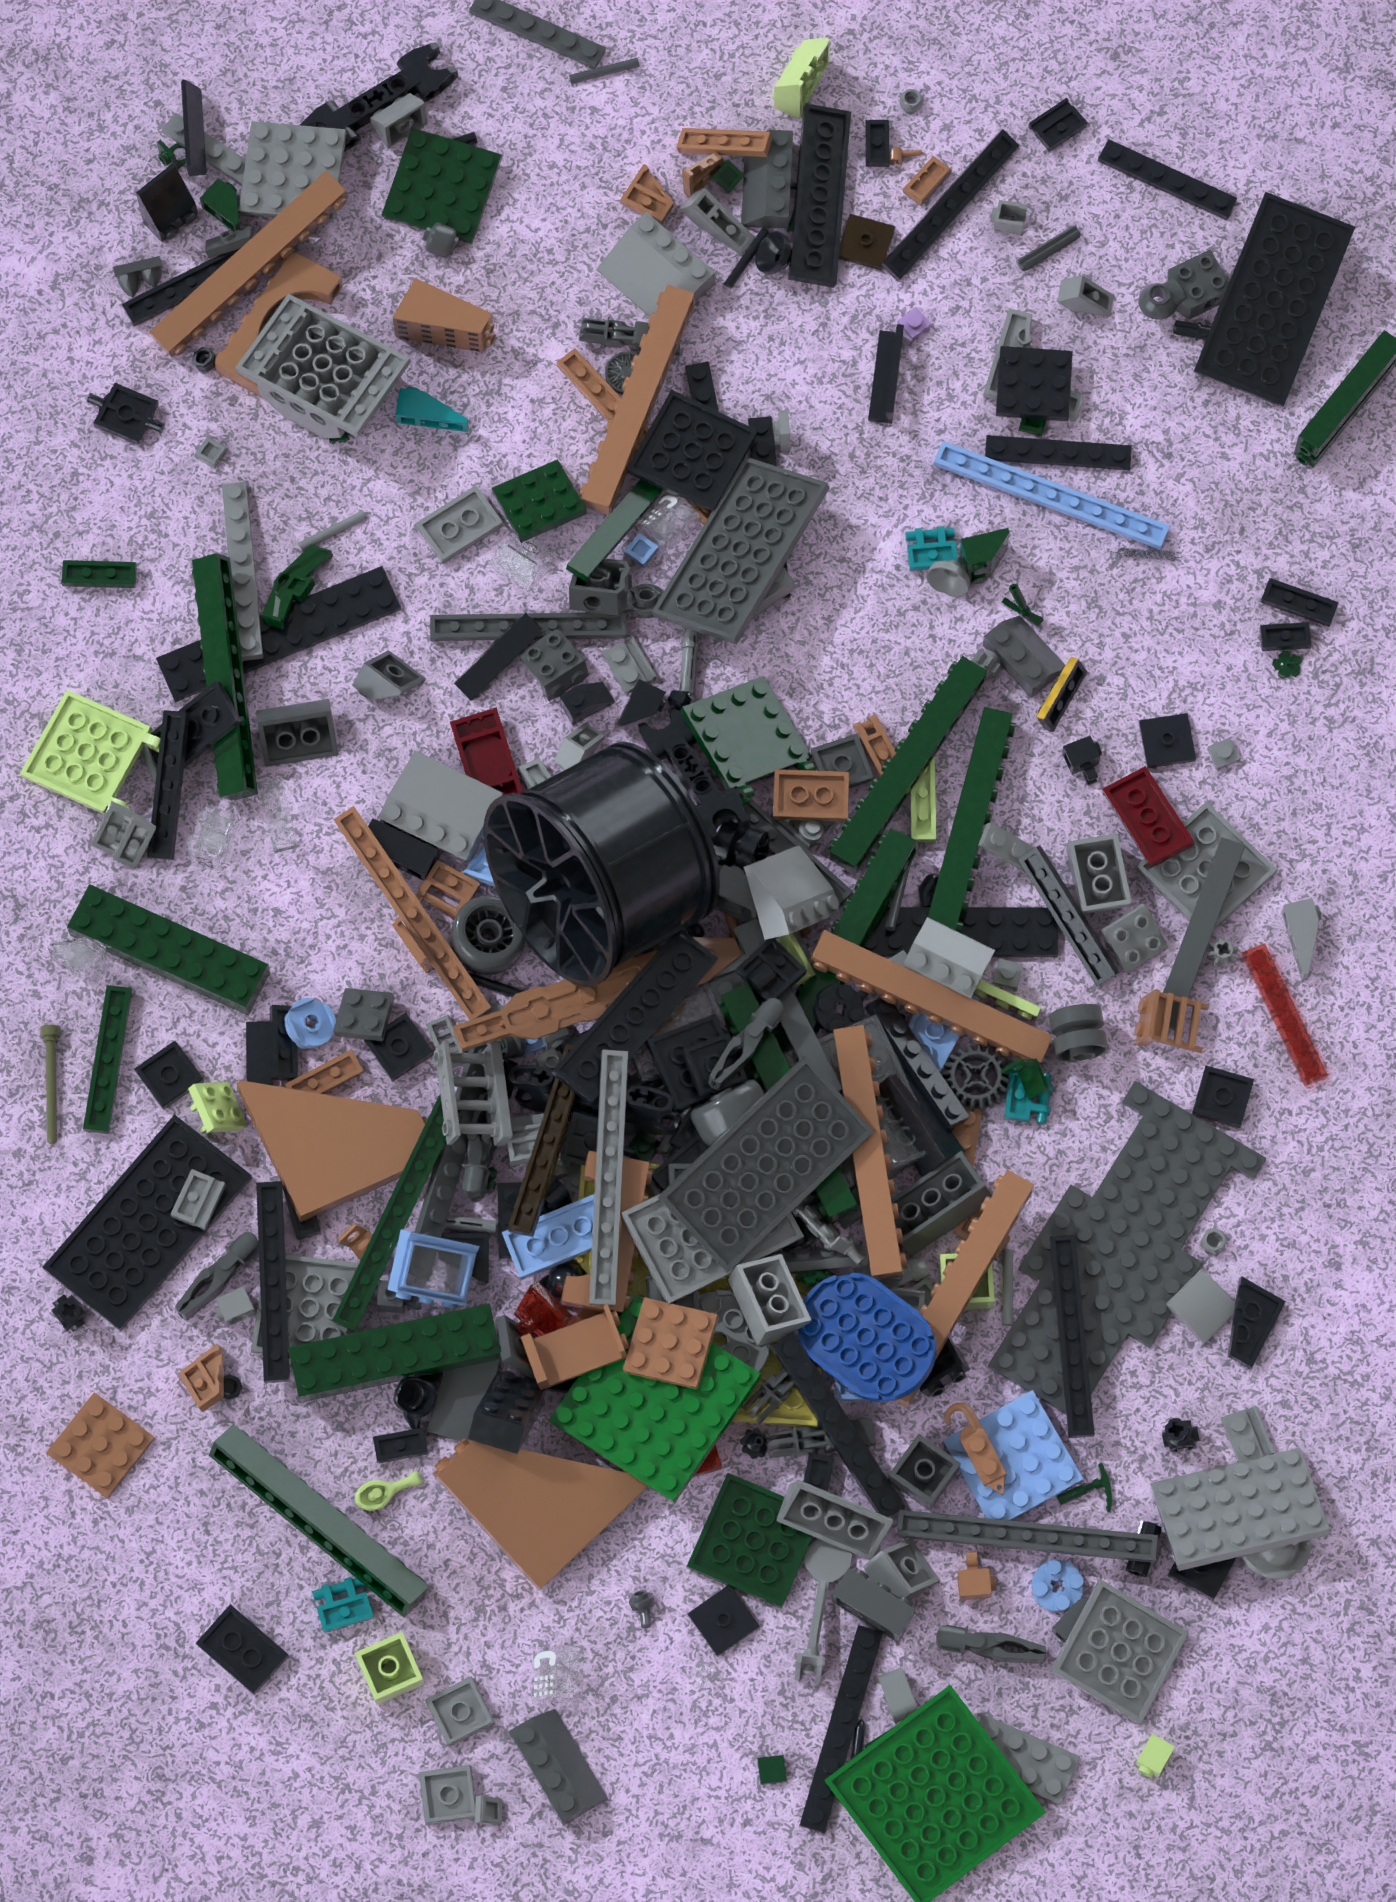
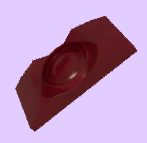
M497 707L450 721L467 776L502 792L503 795L523 792Z

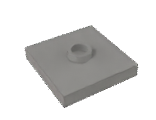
M472 1676L425 1699L448 1748L495 1724Z
M471 1765L419 1772L426 1826L475 1819L476 1798Z

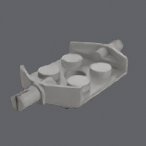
M809 1194L792 1210L794 1216H799L806 1223V1227L810 1232L825 1243L824 1247L827 1250L838 1251L848 1255L856 1265H859L865 1257L855 1248L853 1236L850 1234L847 1238L844 1236L840 1237L841 1232L833 1224L830 1223L828 1225L822 1219L817 1207L809 1205L816 1198L814 1195L811 1196Z

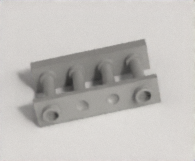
M443 1041L435 1050L433 1061L437 1065L444 1118L442 1131L443 1135L446 1136L447 1145H452L461 1136L460 1134H490L493 1137L494 1146H504L513 1137L501 1044L491 1042L481 1054L450 1053L449 1041ZM451 1063L481 1064L484 1066L485 1077L453 1076ZM454 1087H484L487 1090L488 1101L456 1100ZM457 1110L487 1111L490 1113L491 1124H459Z

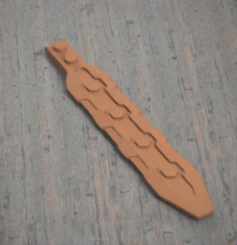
M693 937L718 958L717 962L696 986L710 981L742 955L735 938ZM658 950L632 957L612 970L605 981L595 986H580L567 980L542 988L538 986L515 994L500 1011L453 1026V1032L461 1052L509 1036L535 1040L556 1033L558 1029L579 1022H589L598 1019Z

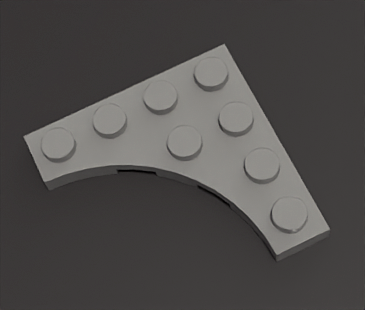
M1009 308L983 397L997 400L1000 346L1031 348L1030 325L1032 314ZM1070 392L1068 420L1077 421L1083 396Z

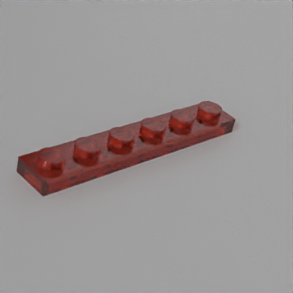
M1264 943L1242 952L1241 955L1304 1087L1327 1078L1328 1074L1266 944Z

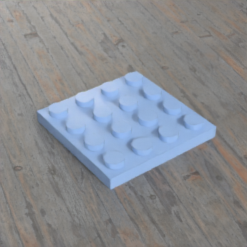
M1033 1390L979 1420L1007 1473L1004 1482V1495L999 1494L988 1486H983L960 1441L962 1430L943 1440L951 1456L961 1463L960 1472L984 1515L989 1519L1012 1521L1084 1481Z

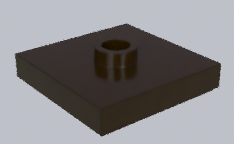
M850 214L840 242L839 259L882 271L883 267L880 264L887 257L896 226Z

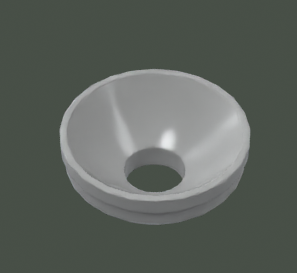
M944 560L935 562L926 573L927 582L938 592H943L952 597H960L965 595L969 589L970 578L958 561Z

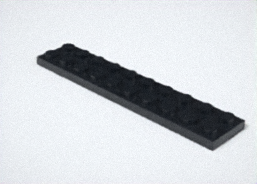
M383 566L307 596L304 602H292L283 629L268 625L260 615L263 658L242 661L244 674L400 611L401 606ZM201 640L156 658L174 702L202 692L207 687L203 671L204 660L203 651L200 646Z

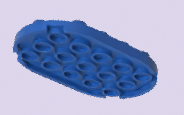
M851 1273L850 1275L838 1277L834 1275L818 1283L804 1298L803 1303L811 1318V1322L798 1329L799 1335L797 1336L800 1344L815 1364L855 1395L873 1402L895 1401L913 1393L928 1378L936 1359V1340L930 1325L917 1310L876 1279L860 1273Z

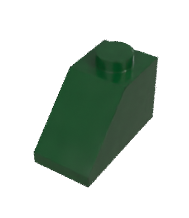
M218 178L200 197L201 207L232 231L241 229L237 190L230 182L224 183Z

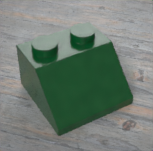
M1009 528L961 539L959 558L962 567L970 578V582L980 584L991 577L1008 550Z

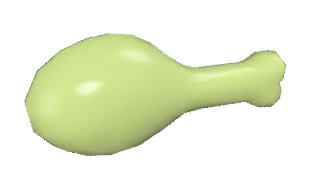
M417 1471L396 1482L368 1481L357 1490L355 1504L362 1510H379L390 1502L395 1493L411 1486L422 1485L423 1481Z

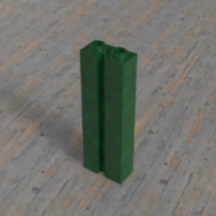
M1383 330L1298 435L1294 455H1296V459L1305 466L1309 464L1314 468L1396 366V337Z

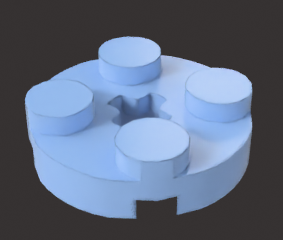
M304 998L297 1001L290 1008L284 1019L289 1037L301 1049H315L325 1045L333 1036L336 1023L332 1009L324 1002L315 1001L314 998ZM306 1018H309L310 1021L315 1020L314 1029L306 1026Z
M1052 1559L1042 1564L1036 1570L1032 1579V1593L1038 1605L1050 1612H1064L1081 1599L1083 1594V1577L1078 1569L1069 1562ZM1061 1580L1063 1582L1062 1586L1065 1588L1064 1591L1058 1590L1056 1593L1053 1592V1586L1050 1582Z

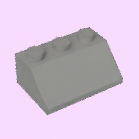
M927 917L913 942L903 966L972 998L995 950Z
M782 1254L735 1266L728 1281L757 1346L779 1341L811 1322V1318Z

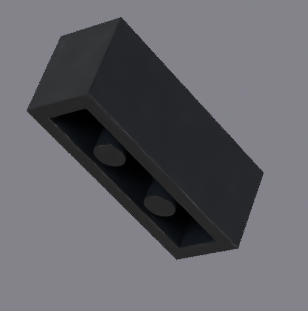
M372 818L368 827L395 867L425 881L434 864L440 858L437 846L425 840L424 842L417 840L414 835L404 830L399 831L393 828L392 824L380 819L378 821Z

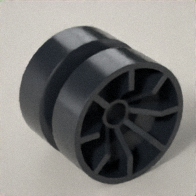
M733 822L723 823L719 828L717 834L720 843L713 845L718 865L722 867L723 865L728 867L733 865L742 869L744 874H746L745 866L767 857L770 836L767 831L750 827L746 831Z

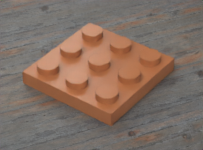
M644 1297L623 1367L624 1373L698 1390L718 1323V1314Z
M94 1392L46 1454L108 1499L151 1445L155 1437Z

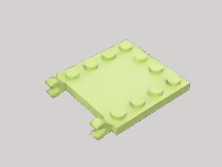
M66 690L20 775L22 778L105 814L111 801L130 809V807L126 806L127 803L116 799V796L144 745L159 752L160 738L151 735L153 731L151 726Z

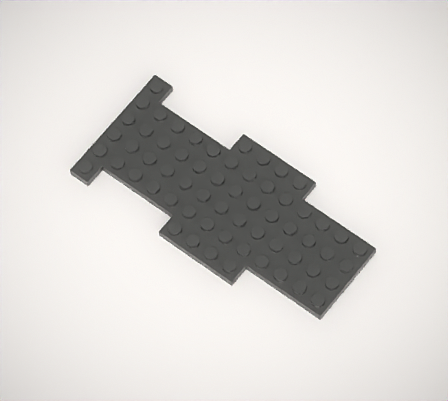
M1136 1081L1123 1099L1122 1104L1143 1117L1093 1197L1071 1184L1018 1268L1019 1271L1038 1281L1039 1284L987 1366L1028 1392L1033 1390L1036 1397L1066 1414L1049 1242L1050 1236L1075 1235L1090 1391L1092 1394L1127 1336L1132 1337L1148 1348L1152 1346L1172 1313L1166 1303L1200 1268L1202 1262L1184 1252L1181 1248L1230 1168L1254 1180L1266 1160V1157Z

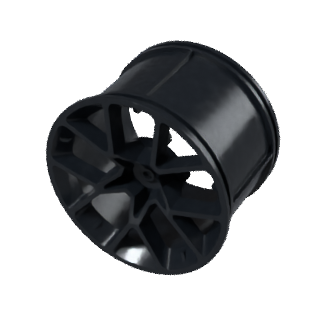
M629 742L614 743L519 794L508 793L498 797L487 809L483 826L484 847L489 870L500 899L511 920L519 928L525 941L537 956L555 973L573 984L590 987L605 981L615 967L688 926L708 917L716 907L720 893V873L716 852L706 824L691 796L674 773L660 759L641 746Z

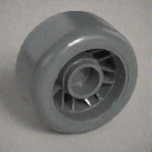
M481 896L464 904L457 912L450 932L451 948L462 965L475 973L484 975L498 974L512 967L520 958L526 943L523 934L511 920L500 897ZM490 935L494 940H486L482 936Z
M747 1080L732 1088H727L692 1110V1122L706 1145L711 1146L764 1095L758 1082Z

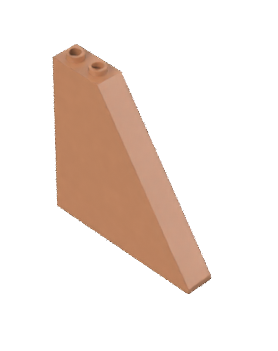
M242 1080L237 1082V1091L280 1181H282V1185L300 1223L398 1180L427 1121L425 1116L421 1117L419 1111L414 1109Z
M465 1438L454 1447L456 1451L449 1458L445 1456L435 1465L437 1470L432 1473L525 1577L538 1589H542L648 1487L625 1472L522 1449L519 1450L518 1454L473 1440H466Z

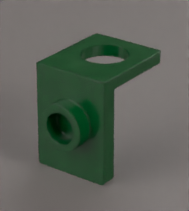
M161 139L157 142L158 158L164 166L173 163L178 170L186 164V158L177 160L173 153L175 149L184 147L176 143L168 148Z
M1037 1058L1018 1059L1001 1070L1002 1074L1018 1073L1028 1100H1033L1049 1090Z

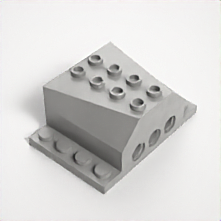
M288 293L235 369L236 373L257 383L260 395L283 417L322 438H341L345 431L359 437L411 361L406 355Z

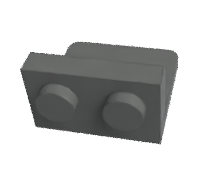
M559 629L553 630L519 654L521 661L539 681L543 695L548 701L558 698L566 690L575 684H580L589 676L584 658Z

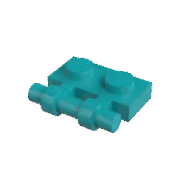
M937 526L936 529L931 530L915 528V531L905 532L906 541H916V544L907 545L909 571L928 570L933 563L938 561H958L956 541L946 542V538L955 537L954 527L944 528V526ZM938 539L936 543L924 544V540Z
M1009 1073L1008 1079L1010 1083L1007 1087L1004 1119L1029 1122L1030 1113H1036L1037 1124H1047V1116L1051 1112L1049 1098L1050 1094L1053 1093L1052 1075L1043 1074L1049 1090L1040 1095L1038 1104L1031 1103L1032 1100H1028L1018 1073Z
M348 1577L344 1579V1582L331 1586L328 1583L322 1585L321 1589L312 1591L315 1601L323 1598L326 1601V1604L316 1607L324 1633L374 1619L367 1592L356 1595L355 1589L365 1586L357 1578L352 1579ZM347 1591L349 1597L337 1601L333 1600V1595Z

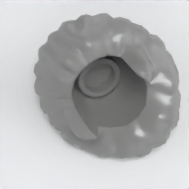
M1310 1540L1241 1557L1245 1561L1246 1566L1256 1574L1266 1578L1283 1580L1289 1576H1294L1307 1565L1312 1548Z

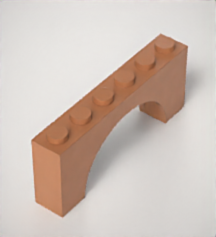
M295 251L287 258L282 259L279 271L276 275H272L269 278L266 290L263 294L260 293L256 297L253 309L250 313L247 312L243 316L240 328L237 332L234 331L230 335L227 347L224 351L221 350L215 358L216 370L219 374L259 396L261 395L257 383L236 373L235 367L288 293L300 300H317L330 305L343 287L341 276Z
M589 1151L586 1158L583 1180L595 1184L597 1152ZM623 1157L620 1214L648 1200V1195L644 1194L646 1184L650 1185L653 1170L648 1169L649 1162ZM621 1216L615 1306H609L611 1312L616 1310L618 1315L623 1313V1309H628L631 1295L626 1294L628 1284H633L635 1270L631 1269L632 1259L637 1260L639 1252ZM590 1274L566 1276L560 1304L605 1312L603 1306L589 1305Z

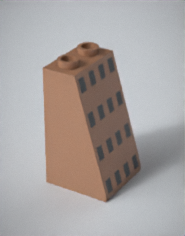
M417 278L412 282L393 315L395 337L400 339L484 352L486 346H492L496 337L492 313Z

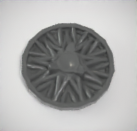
M630 351L620 352L607 362L605 368L606 381L616 392L624 393V390H622L624 380L627 376H631L633 358L635 355L639 356V354Z

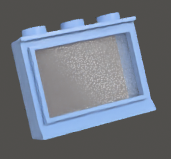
M401 1230L388 1290L396 1292V1297L411 1300V1296L419 1297L418 1302L434 1305V1300L442 1301L441 1306L456 1309L457 1305L467 1306L465 1303L476 1253L480 1246Z

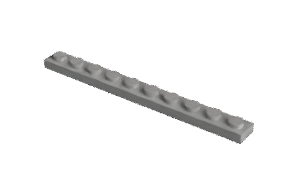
M602 1050L589 1305L604 1306L608 1304V1306H615L628 1051Z

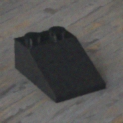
M173 163L136 192L143 224L161 242L174 238L179 228L184 224H191L197 217L196 203Z

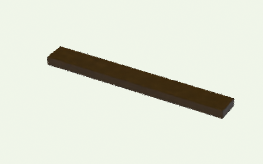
M566 1044L561 1060L574 1047L573 1045ZM556 1077L507 1228L510 1233L534 1236L578 1097L576 1093Z

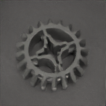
M980 1044L977 1046L976 1051H973L972 1046L968 1045L966 1053L963 1049L959 1048L957 1051L958 1056L951 1054V1062H945L944 1068L946 1071L942 1072L943 1078L946 1079L945 1081L957 1099L961 1100L964 1108L966 1104H970V1111L973 1112L975 1105H979L980 1111H984V1104L986 1103L992 1109L994 1107L993 1100L1000 1103L1002 1101L1001 1095H1006L1007 1089L1004 1086H1008L1010 1080L1006 1078L1009 1073L1002 1074L1001 1072L1006 1066V1061H998L1000 1058L999 1053L991 1056L990 1047L983 1052ZM981 1061L983 1063L979 1066H972L966 1062ZM958 1068L966 1078L961 1088L955 1080V1073ZM991 1068L995 1072L997 1079L993 1088L989 1085L990 1082L986 1078ZM972 1074H981L980 1081L977 1082V1079L976 1082L971 1081ZM972 1090H980L985 1094L971 1095L969 1093Z

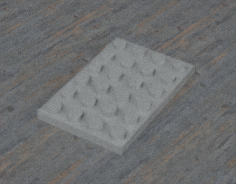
M657 1195L622 1212L620 1216L665 1302L672 1304L730 1275L735 1266L728 1273L725 1272L657 1198L659 1196ZM790 1212L736 1265L762 1259L803 1239L804 1236L792 1213Z
M1300 1448L1267 1455L1253 1461L1237 1462L1150 1483L1178 1571L1330 1535L1328 1522Z

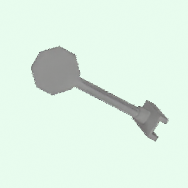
M821 1539L812 1542L804 1556L803 1566L812 1578L818 1582L808 1646L804 1653L797 1654L794 1680L799 1681L801 1673L816 1676L815 1684H820L824 1657L819 1656L820 1652L817 1650L828 1586L844 1576L847 1569L850 1568L852 1559L851 1552Z

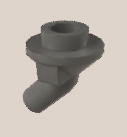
M646 1590L633 1593L632 1598L629 1599L632 1611L639 1610L641 1628L645 1629L651 1627L649 1608L655 1604L653 1593Z

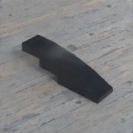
M527 612L523 613L472 663V666L454 684L472 701L543 629Z

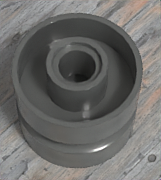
M1071 1005L1055 1010L1049 1015L1052 1034L1058 1036L1053 1041L1056 1059L1067 1062L1080 1061L1101 1056L1108 1051L1106 1033L1103 1030H1099L1104 1026L1102 1009L1099 1005Z

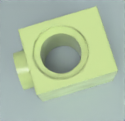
M1152 1734L1135 1764L1139 1767L1138 1771L1149 1778H1152L1153 1775L1159 1777L1175 1746Z

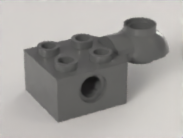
M1207 250L1168 269L1166 282L1150 284L1144 288L1139 295L1138 304L1140 310L1151 319H1166L1174 314L1178 308L1177 312L1190 320L1221 304L1229 284V279L1212 251ZM1154 297H1161V298H1163L1164 300H1163V301H1156V300H1154L1153 298H1154Z
M605 559L587 581L574 574L572 575L569 586V610L618 616L626 609L635 611L641 618L654 617L652 610L664 590L652 584H641L632 587V574L627 561Z

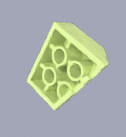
M830 39L804 40L800 47L795 48L792 60L786 66L783 74L774 86L772 99H774L775 109L800 119L803 113V106L809 102L829 63Z

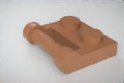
M437 860L418 890L416 897L419 902L423 903L424 901L452 916V920H454L460 908L474 898L481 885L478 881ZM431 887L459 901L460 903L457 908L430 894Z

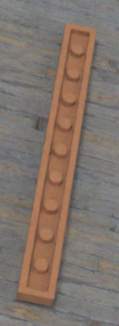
M574 348L556 362L557 367L607 421L609 419L613 420L616 413L614 411L616 400L618 397H621ZM647 425L640 440V443L638 445V448L649 430V427ZM679 498L704 525L711 513Z
M352 806L333 819L469 1020L482 1017L492 1010L484 995L356 808Z

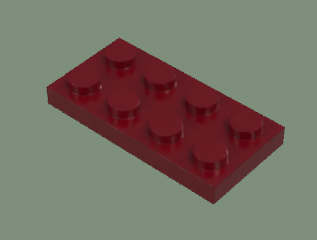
M1146 766L1102 789L1104 796L1151 868L1195 846L1193 838Z

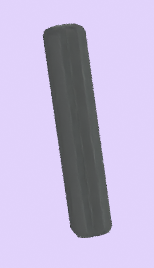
M1076 226L1069 227L1017 260L1019 268L1022 271H1027L1079 239L1080 231Z

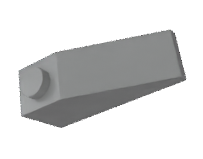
M705 188L695 191L680 209L695 225L740 255L755 239V236Z
M1312 898L1285 904L1281 911L1302 981L1307 980L1319 920H1321L1320 908L1318 905H1314Z

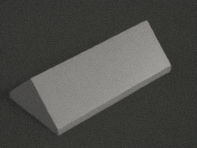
M801 1480L789 1484L777 1516V1521L869 1560L872 1559L893 1523V1519Z

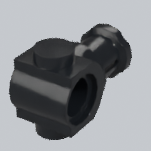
M64 1294L52 1303L55 1307L51 1309V1312L60 1321L65 1331L71 1328L75 1332L85 1324L83 1319L87 1315L73 1295L67 1298Z
M1170 1419L1165 1425V1432H1162L1164 1447H1169L1172 1453L1178 1452L1177 1449H1196V1442L1201 1441L1198 1426H1193L1191 1420Z

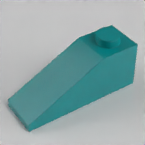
M415 387L400 388L395 413L397 423L462 432L469 431L468 419L425 391H420V389Z

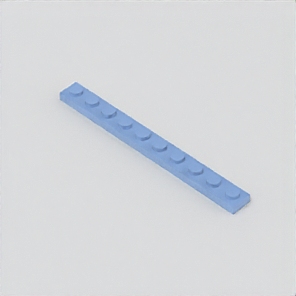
M945 441L942 442L934 460V466L1161 550L1170 525Z

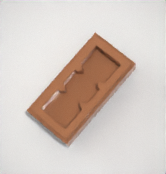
M932 156L903 188V193L922 206L947 179L952 169Z

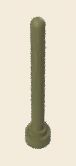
M43 1025L40 1027V1037L43 1039V1043H46L47 1142L55 1144L57 1142L56 1043H58V1038L61 1037V1027L58 1025Z

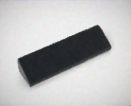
M182 80L181 93L187 172L189 176L206 175L202 91L191 82Z

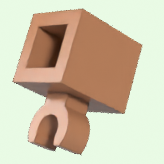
M977 1552L966 1553L967 1570H958L957 1572L959 1601L991 1598V1591H996L995 1576L990 1575L989 1568L978 1569Z

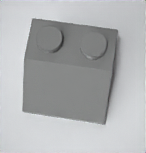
M411 93L405 97L397 98L392 105L385 109H379L371 117L373 130L387 148L409 136L412 127L420 129L427 124L424 102Z
M910 1538L881 1550L863 1566L869 1575V1579L874 1584L878 1582L883 1583L891 1589L890 1594L897 1598L901 1595L908 1600H912L940 1581Z

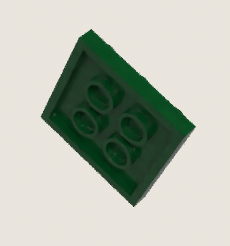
M558 459L492 487V492L521 543L587 514L585 505Z

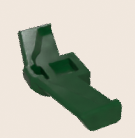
M310 545L283 572L279 573L273 582V588L261 615V618L268 625L279 629L284 628V622L293 600L305 601L316 585L310 576L325 561L333 557L332 551Z

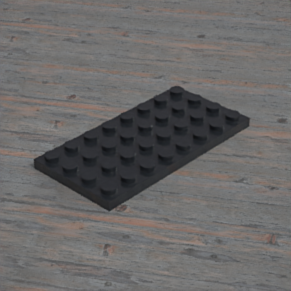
M1265 192L1193 372L1284 407L1356 226Z
M174 1114L42 1268L121 1332L252 1179V1175ZM191 1169L226 1183V1187L206 1230L171 1217V1212Z

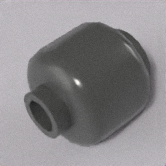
M437 222L432 228L427 227L422 240L426 241V251L445 258L448 254H453L459 237L456 236L457 232L454 228Z

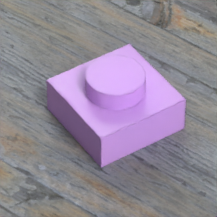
M917 307L897 322V324L904 325V332L912 341L931 327V323Z

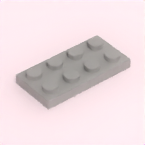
M983 1714L980 1725L1032 1794L1060 1806L1080 1756Z

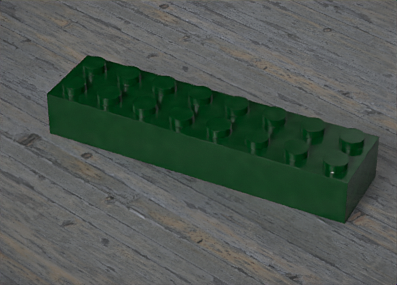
M91 884L87 887L67 925L70 936L81 939L85 943L246 1015H249L271 973L269 965L261 960Z
M490 1304L288 1347L300 1403L399 1382L405 1377L417 1378L422 1375L440 1373L501 1359V1351Z

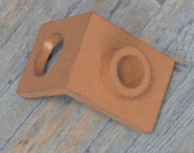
M354 1223L337 1241L351 1248L359 1260H361L373 1234L369 1229ZM356 1231H357V1233H356V1235H355L354 1237H352L351 1239H348V1237H349L353 1232H356Z

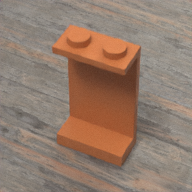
M608 1304L603 1306L605 1312L535 1339L532 1338L531 1334L521 1337L537 1384L541 1390L627 1357L625 1349L630 1347L625 1334L620 1335L617 1326L621 1325L616 1310L611 1312Z

